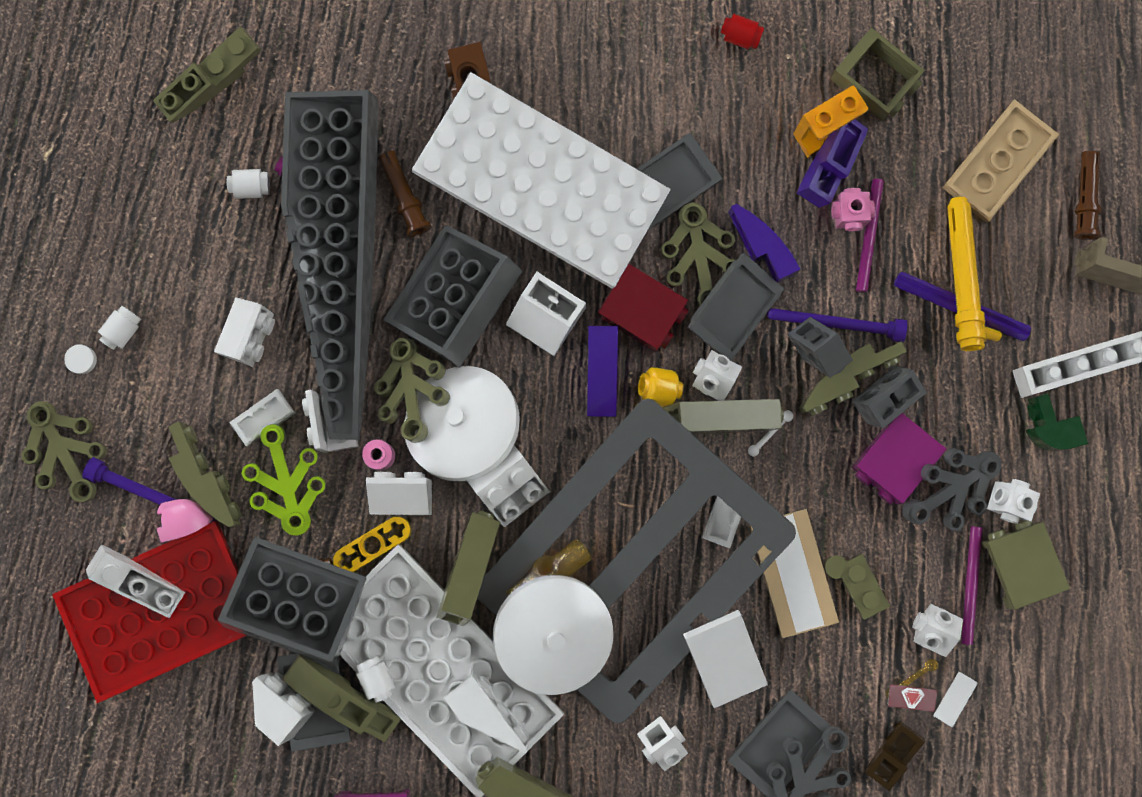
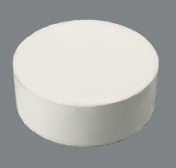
M74 345L67 350L64 360L66 367L70 371L77 374H87L94 369L97 357L91 348L85 345Z

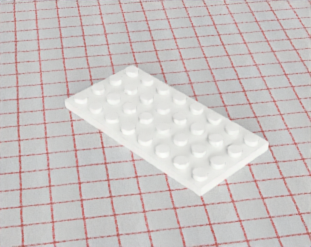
M470 72L412 168V173L612 289L619 281L671 190Z
M398 544L366 576L367 579L340 656L358 673L356 665L378 655L380 661H384L395 685V688L390 690L392 696L383 701L476 797H482L484 793L478 788L475 779L478 776L477 771L487 761L492 762L496 757L514 765L564 715V712L547 695L528 691L517 685L507 676L496 656L493 639L472 618L464 627L436 618L445 590ZM474 673L478 677L483 675L493 688L490 693L497 702L502 700L510 710L511 715L508 717L515 726L520 724L528 734V749L522 752L461 723L444 700V697Z

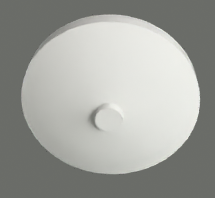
M473 366L446 369L445 375L440 380L428 379L426 382L434 387H442L448 391L450 399L446 405L437 406L431 402L428 396L417 390L420 417L427 425L428 435L425 440L419 443H412L405 439L413 458L432 475L449 481L473 480L486 475L498 467L512 450L518 436L520 424L518 405L507 385L490 371ZM442 393L437 396V400L441 399ZM407 411L404 422L406 421V419H408Z
M560 575L535 578L515 589L500 607L493 628L495 653L504 672L520 687L544 695L568 693L590 682L605 665L613 644L612 619L600 596L585 583Z

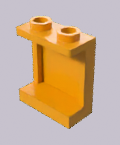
M852 85L805 113L793 136L807 158L820 150L829 134L866 113L868 106L856 87Z

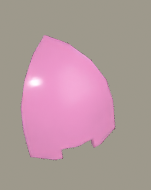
M188 499L161 503L157 510L158 515L162 514V527L157 528V532L161 542L178 539L200 530L210 523L213 517L197 502Z

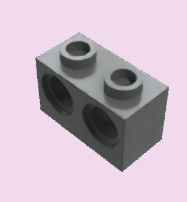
M809 317L788 333L801 358L829 378L842 372L845 366L853 361L838 333L812 317Z
M894 366L854 398L852 402L867 424L884 428L927 392L913 369Z

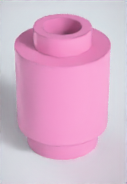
M372 440L365 445L362 457L367 466L381 471L392 466L395 461V451L385 441ZM377 449H380L382 451V457L378 460H374V452Z

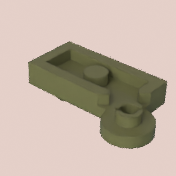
M859 554L848 561L837 555L826 559L824 563L825 573L834 579L842 578V582L862 620L890 607L863 554Z

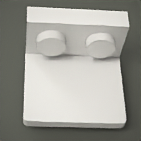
M306 390V398L302 399L305 416L310 418L311 427L307 428L309 444L314 445L315 450L323 453L359 447L358 440L329 439L322 407V394H318L313 390Z

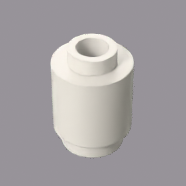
M261 169L232 170V176H227L228 193H233L234 199L263 198V195H270L269 172H262Z
M121 305L118 311L114 310L99 329L98 332L102 335L99 340L113 350L117 346L123 349L139 328L137 324L141 319Z
M378 655L356 665L358 669L356 675L367 700L374 698L375 703L392 696L390 690L395 688V685L384 661L381 662Z

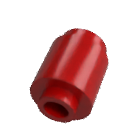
M733 13L732 18H725L720 33L725 35L723 40L725 42L747 50L749 48L757 49L764 27L759 26V22Z

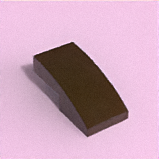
M900 720L872 758L865 773L890 791L908 769L907 764L924 745L925 739Z

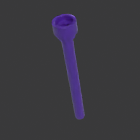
M771 308L767 312V317L771 320L802 323L809 317H812L826 327L884 334L886 338H891L893 342L902 341L904 343L907 333V320L894 319V321H888V323L775 308Z
M94 457L88 461L83 471V479L93 483L97 481L100 483L103 481L108 482L158 505L177 500L110 471L104 461Z

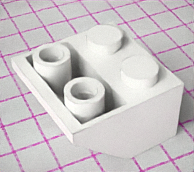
M536 272L521 294L506 326L555 356L586 309V303L539 272Z
M235 298L214 352L253 367L254 363L259 362L263 355L264 346H262L265 336L270 335L275 324L274 314L261 304Z
M513 446L505 460L494 470L484 476L467 481L503 527H506L550 492L515 446Z
M374 472V478L366 477L369 513L371 515H432V480L425 478V474H422V472H404V478H396V474L392 472Z
M270 672L258 676L252 681L255 726L277 746L292 739L316 711L310 706L312 703L288 687V684L283 680V675L278 672L275 674Z

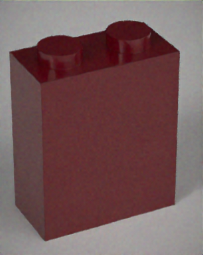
M628 264L616 286L600 308L598 317L612 326H618V330L656 353L659 347L665 349L674 335L669 331L676 322L680 325L689 311L685 308L688 300Z

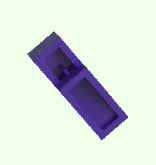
M854 119L829 134L806 172L797 194L818 208L830 204L841 179L848 177L868 128Z
M735 204L731 206L728 213L750 258L754 262L764 259L772 278L777 283L796 275L801 270L792 253L767 224L740 205Z
M618 326L588 327L587 417H616Z

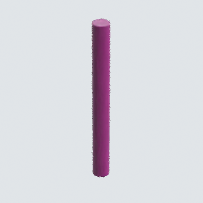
M872 179L870 200H873L875 203V215L865 226L856 291L862 293L868 291L884 183L882 179Z
M970 526L961 644L973 645L982 540V527Z

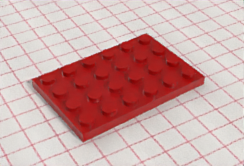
M218 521L211 522L194 533L171 540L131 558V560L185 592L170 618L122 596L89 578L52 594L97 703L103 702L247 636L223 627L218 621L239 573Z

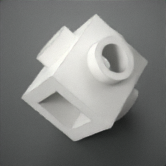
M711 350L706 360L700 358L692 372L697 375L692 386L705 395H709L718 401H724L742 367L730 361L726 356Z
M1012 479L1011 483L995 481L987 509L1001 514L1000 519L1014 524H1018L1019 520L1032 521L1033 515L1037 510L1040 493L1029 489L1030 484L1021 480Z
M930 604L924 613L919 612L913 622L912 628L916 629L913 642L947 657L960 640L963 619Z
M661 716L637 734L646 747L642 750L643 754L652 765L657 762L664 772L671 766L679 763L688 754L681 744L686 740L676 726L670 728Z

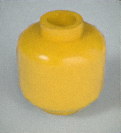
M651 367L646 373L641 374L638 383V394L642 396L643 400L653 399L662 407L674 404L676 399L681 398L683 383L679 381L675 371Z

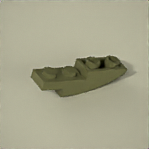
M239 27L200 64L193 63L153 101L169 122L173 123L198 109L246 72L243 67L262 50L244 28Z
M902 341L876 354L870 343L850 354L853 361L846 365L842 372L833 375L831 378L824 375L815 384L800 407L801 414L810 411L813 416L828 409L825 404L836 399L839 404L854 397L852 391L859 388L855 379L856 376L860 381L875 374L873 368L881 364L886 369L901 362L899 356L907 352Z
M177 422L168 426L179 451L178 454L169 457V460L185 489L216 520L232 528L241 526L239 518L242 517L241 511L235 501L231 502L228 491L231 490L229 482L224 474L220 475V472H206L209 465L202 452L199 453L195 442H198V438L192 426H188L183 422Z
M302 654L298 655L283 676V680L302 697L360 735L365 731L385 742L401 720L390 707L381 702L375 703L373 698L367 700L364 693L351 687L349 680Z

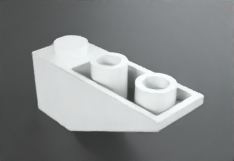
M102 544L86 569L90 580L168 618L171 617L185 594L180 588L130 558Z
M474 673L444 697V700L461 723L522 752L528 749V734L520 724L515 726L508 717L511 715L510 710L502 700L497 702L490 693L493 688L483 675L478 677Z

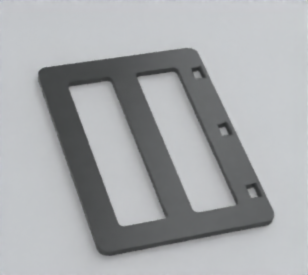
M644 399L636 405L483 577L477 597L479 601L497 616L500 607L514 591L518 582L648 438L655 439L689 470V476L589 585L600 596L607 609L614 604L711 496L715 495L721 498L753 528L752 533L617 679L610 680L600 671L590 682L577 689L614 723L626 721L690 652L683 634L694 629L690 624L699 614L702 613L709 619L705 624L721 618L789 546L796 536V529L792 522L653 399ZM764 545L772 552L759 565L752 557ZM640 679L647 687L635 697L629 690Z

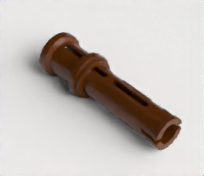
M387 151L391 163L388 162L384 153L378 159L399 203L397 206L398 215H402L408 228L406 231L408 237L421 235L431 229V224L424 218L421 211V201L418 198H414L396 152Z
M1084 151L1081 153L1079 204L1075 208L1077 230L1074 231V238L1080 240H1094L1101 237V232L1098 230V217L1102 214V208L1098 204L1101 154L1098 151Z

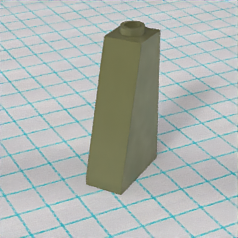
M780 399L678 402L663 407L693 435L772 431L781 429V423L784 420V411L780 406Z
M478 511L477 514L472 512L436 618L463 627L471 620L500 521L494 520V515L484 511Z
M496 757L492 762H485L477 771L478 776L475 778L478 788L487 797H573L499 757Z

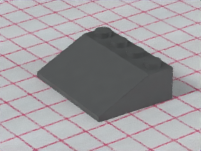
M445 225L383 320L460 368L517 281L522 270L508 256Z
M254 536L218 621L225 628L293 653L302 654L307 658L335 668L367 578Z

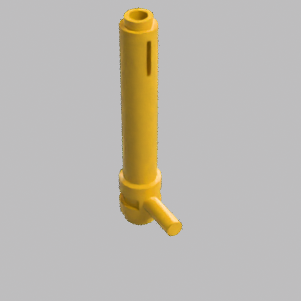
M955 197L950 200L947 211L957 314H955L954 318L955 326L959 328V332L956 333V339L962 351H978L984 349V342L987 339L995 342L999 341L1002 333L999 330L985 327V313L981 311L971 204L967 202L966 197Z

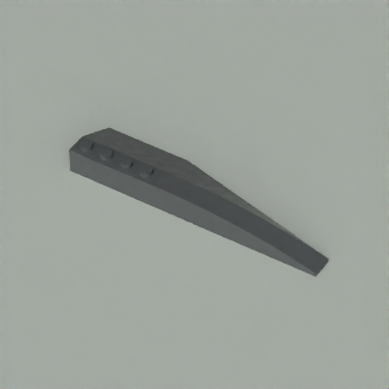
M369 90L285 92L281 208L287 223L288 242L291 243L294 257L292 259L293 266L299 281L298 290L306 329L311 339L312 346H310L312 358L315 359L318 373L316 378L323 397L322 407L329 439L359 440L372 303L379 99Z

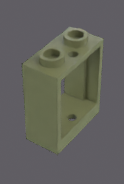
M871 27L835 69L830 79L843 90L854 85L868 106V110L883 122L889 114L894 117L905 104L901 99L907 93L912 96L923 82L919 78L925 70ZM869 50L908 80L887 105H884L849 76L850 72Z

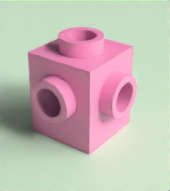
M847 188L837 196L831 205L832 219H835L836 229L845 228V231H859L871 221V218H874L875 203L873 200H870V192H861L860 188ZM851 206H857L858 211L853 210Z

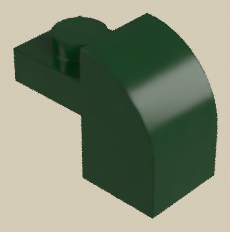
M1049 393L1028 399L1030 404L1028 405V414L1030 419L1035 422L1036 427L1026 430V433L1036 446L1047 451H1061L1088 444L1080 416L1057 421Z

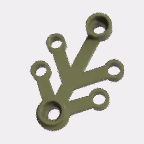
M688 203L681 208L678 216L680 226L671 239L662 245L661 254L667 260L674 259L679 251L678 246L690 232L692 244L677 266L668 272L666 282L671 287H679L684 280V274L695 260L701 289L697 298V304L700 307L703 303V298L708 296L713 289L707 259L721 267L723 274L727 271L726 265L732 264L735 259H729L704 242L702 231L717 239L718 246L723 250H728L734 245L735 236L730 231H723L707 220V212L702 205ZM690 213H694L697 215L698 220L690 222L687 216ZM728 236L731 239V243L724 245L721 242V237ZM672 246L675 249V253L668 255L665 253L664 248ZM671 274H678L680 281L673 283L670 280Z
M400 338L394 341L390 347V355L393 361L383 377L374 386V390L378 395L383 398L389 397L386 404L380 407L378 417L387 424L394 423L398 418L397 407L405 396L408 419L402 424L401 433L410 442L419 443L426 439L428 428L420 417L417 390L428 396L431 402L437 406L446 405L449 402L450 394L444 388L434 387L414 375L413 364L424 369L426 374L434 380L443 378L446 369L439 361H431L418 353V346L412 339ZM438 367V371L433 374L434 368ZM401 370L402 378L394 389L392 382ZM387 384V388L382 392L383 386ZM442 393L441 399L437 400V396ZM391 410L390 415L385 418L386 413Z
M39 401L34 403L27 412V420L32 429L27 446L21 453V458L24 463L31 465L38 464L41 461L42 452L39 450V446L45 433L49 444L41 471L35 478L37 487L48 490L55 486L56 477L53 473L59 458L72 481L69 489L71 498L77 502L91 501L96 495V486L93 482L82 478L83 474L69 450L86 454L89 458L94 457L101 460L106 456L107 449L104 444L99 442L87 443L63 437L55 426L72 428L77 434L87 435L93 429L91 420L84 417L72 418L57 414L55 407L48 402ZM45 411L47 413L46 420L41 421L39 415L41 412ZM85 421L87 425L84 431H80L78 428L79 423ZM95 446H99L101 449L98 456H94L92 453ZM33 450L36 456L33 461H30L28 454ZM47 475L50 481L47 486H44L42 478ZM86 485L89 488V493L83 496L81 489Z

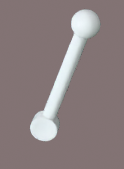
M784 411L782 425L793 419L794 416L791 411ZM778 429L768 431L756 445H751L748 448L749 455L757 456L759 449Z

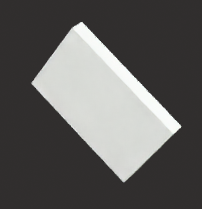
M739 610L683 634L713 708H717L768 685Z

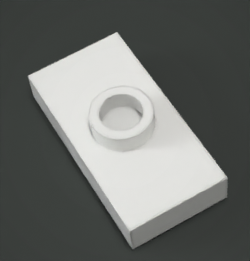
M276 389L229 423L245 446L248 447L260 439V434L264 427L270 424L280 425L294 415L295 411L281 391Z
M718 496L715 499L702 539L730 548L741 516Z

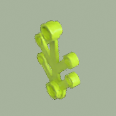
M270 424L263 428L260 438L262 443L270 448L278 480L261 471L260 467L255 463H249L243 467L242 477L249 482L256 481L283 496L286 508L269 500L267 494L262 491L255 492L250 497V505L253 509H263L281 519L282 528L288 534L301 535L308 530L311 524V517L308 513L317 495L322 493L326 487V482L322 477H312L307 484L308 491L298 505L295 492L310 466L314 465L318 460V453L313 448L304 449L300 453V461L290 477L281 445L285 440V431L280 425ZM269 431L277 433L278 438L275 442L267 439ZM309 451L314 454L312 462L304 460L303 455L305 452ZM248 467L256 469L257 474L255 477L247 476L246 469ZM313 480H319L322 483L320 490H314L311 487ZM260 495L264 498L262 506L254 503L255 496ZM292 516H298L301 519L299 526L291 524L290 519Z

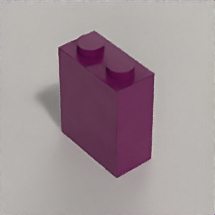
M901 413L878 433L851 468L857 472L855 477L867 486L872 484L879 490L878 496L890 505L893 502L895 504H903L922 481V468L926 464L934 465L947 449Z

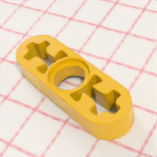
M403 517L390 518L339 549L333 557L334 566L354 573L392 550L398 544L405 542L412 532L409 521ZM394 522L398 525L404 524L403 536L400 538L398 535H393L388 538L392 544L387 546L385 538L379 531L383 529L384 534H387L394 529L392 526ZM372 536L378 538L381 543L380 550L375 554L368 553L364 546L365 541ZM358 544L359 551L366 557V560L362 562L361 556L352 560V568L341 566L342 554L353 555L358 552L354 548Z

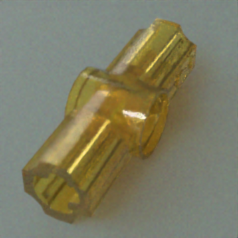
M575 539L554 556H543L537 559L533 565V571L508 589L506 594L509 596L522 584L535 578L551 575L569 577L592 560V557L584 544L579 539Z

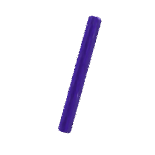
M900 272L894 282L895 287L957 313L956 296L954 293L905 272ZM981 305V311L985 313L986 326L999 330L1018 340H1027L1031 332L1029 325Z

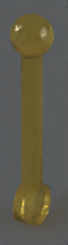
M934 659L927 660L923 668L899 685L908 686L926 672L935 671L938 668L937 661ZM888 688L885 692L887 698H889L890 688Z

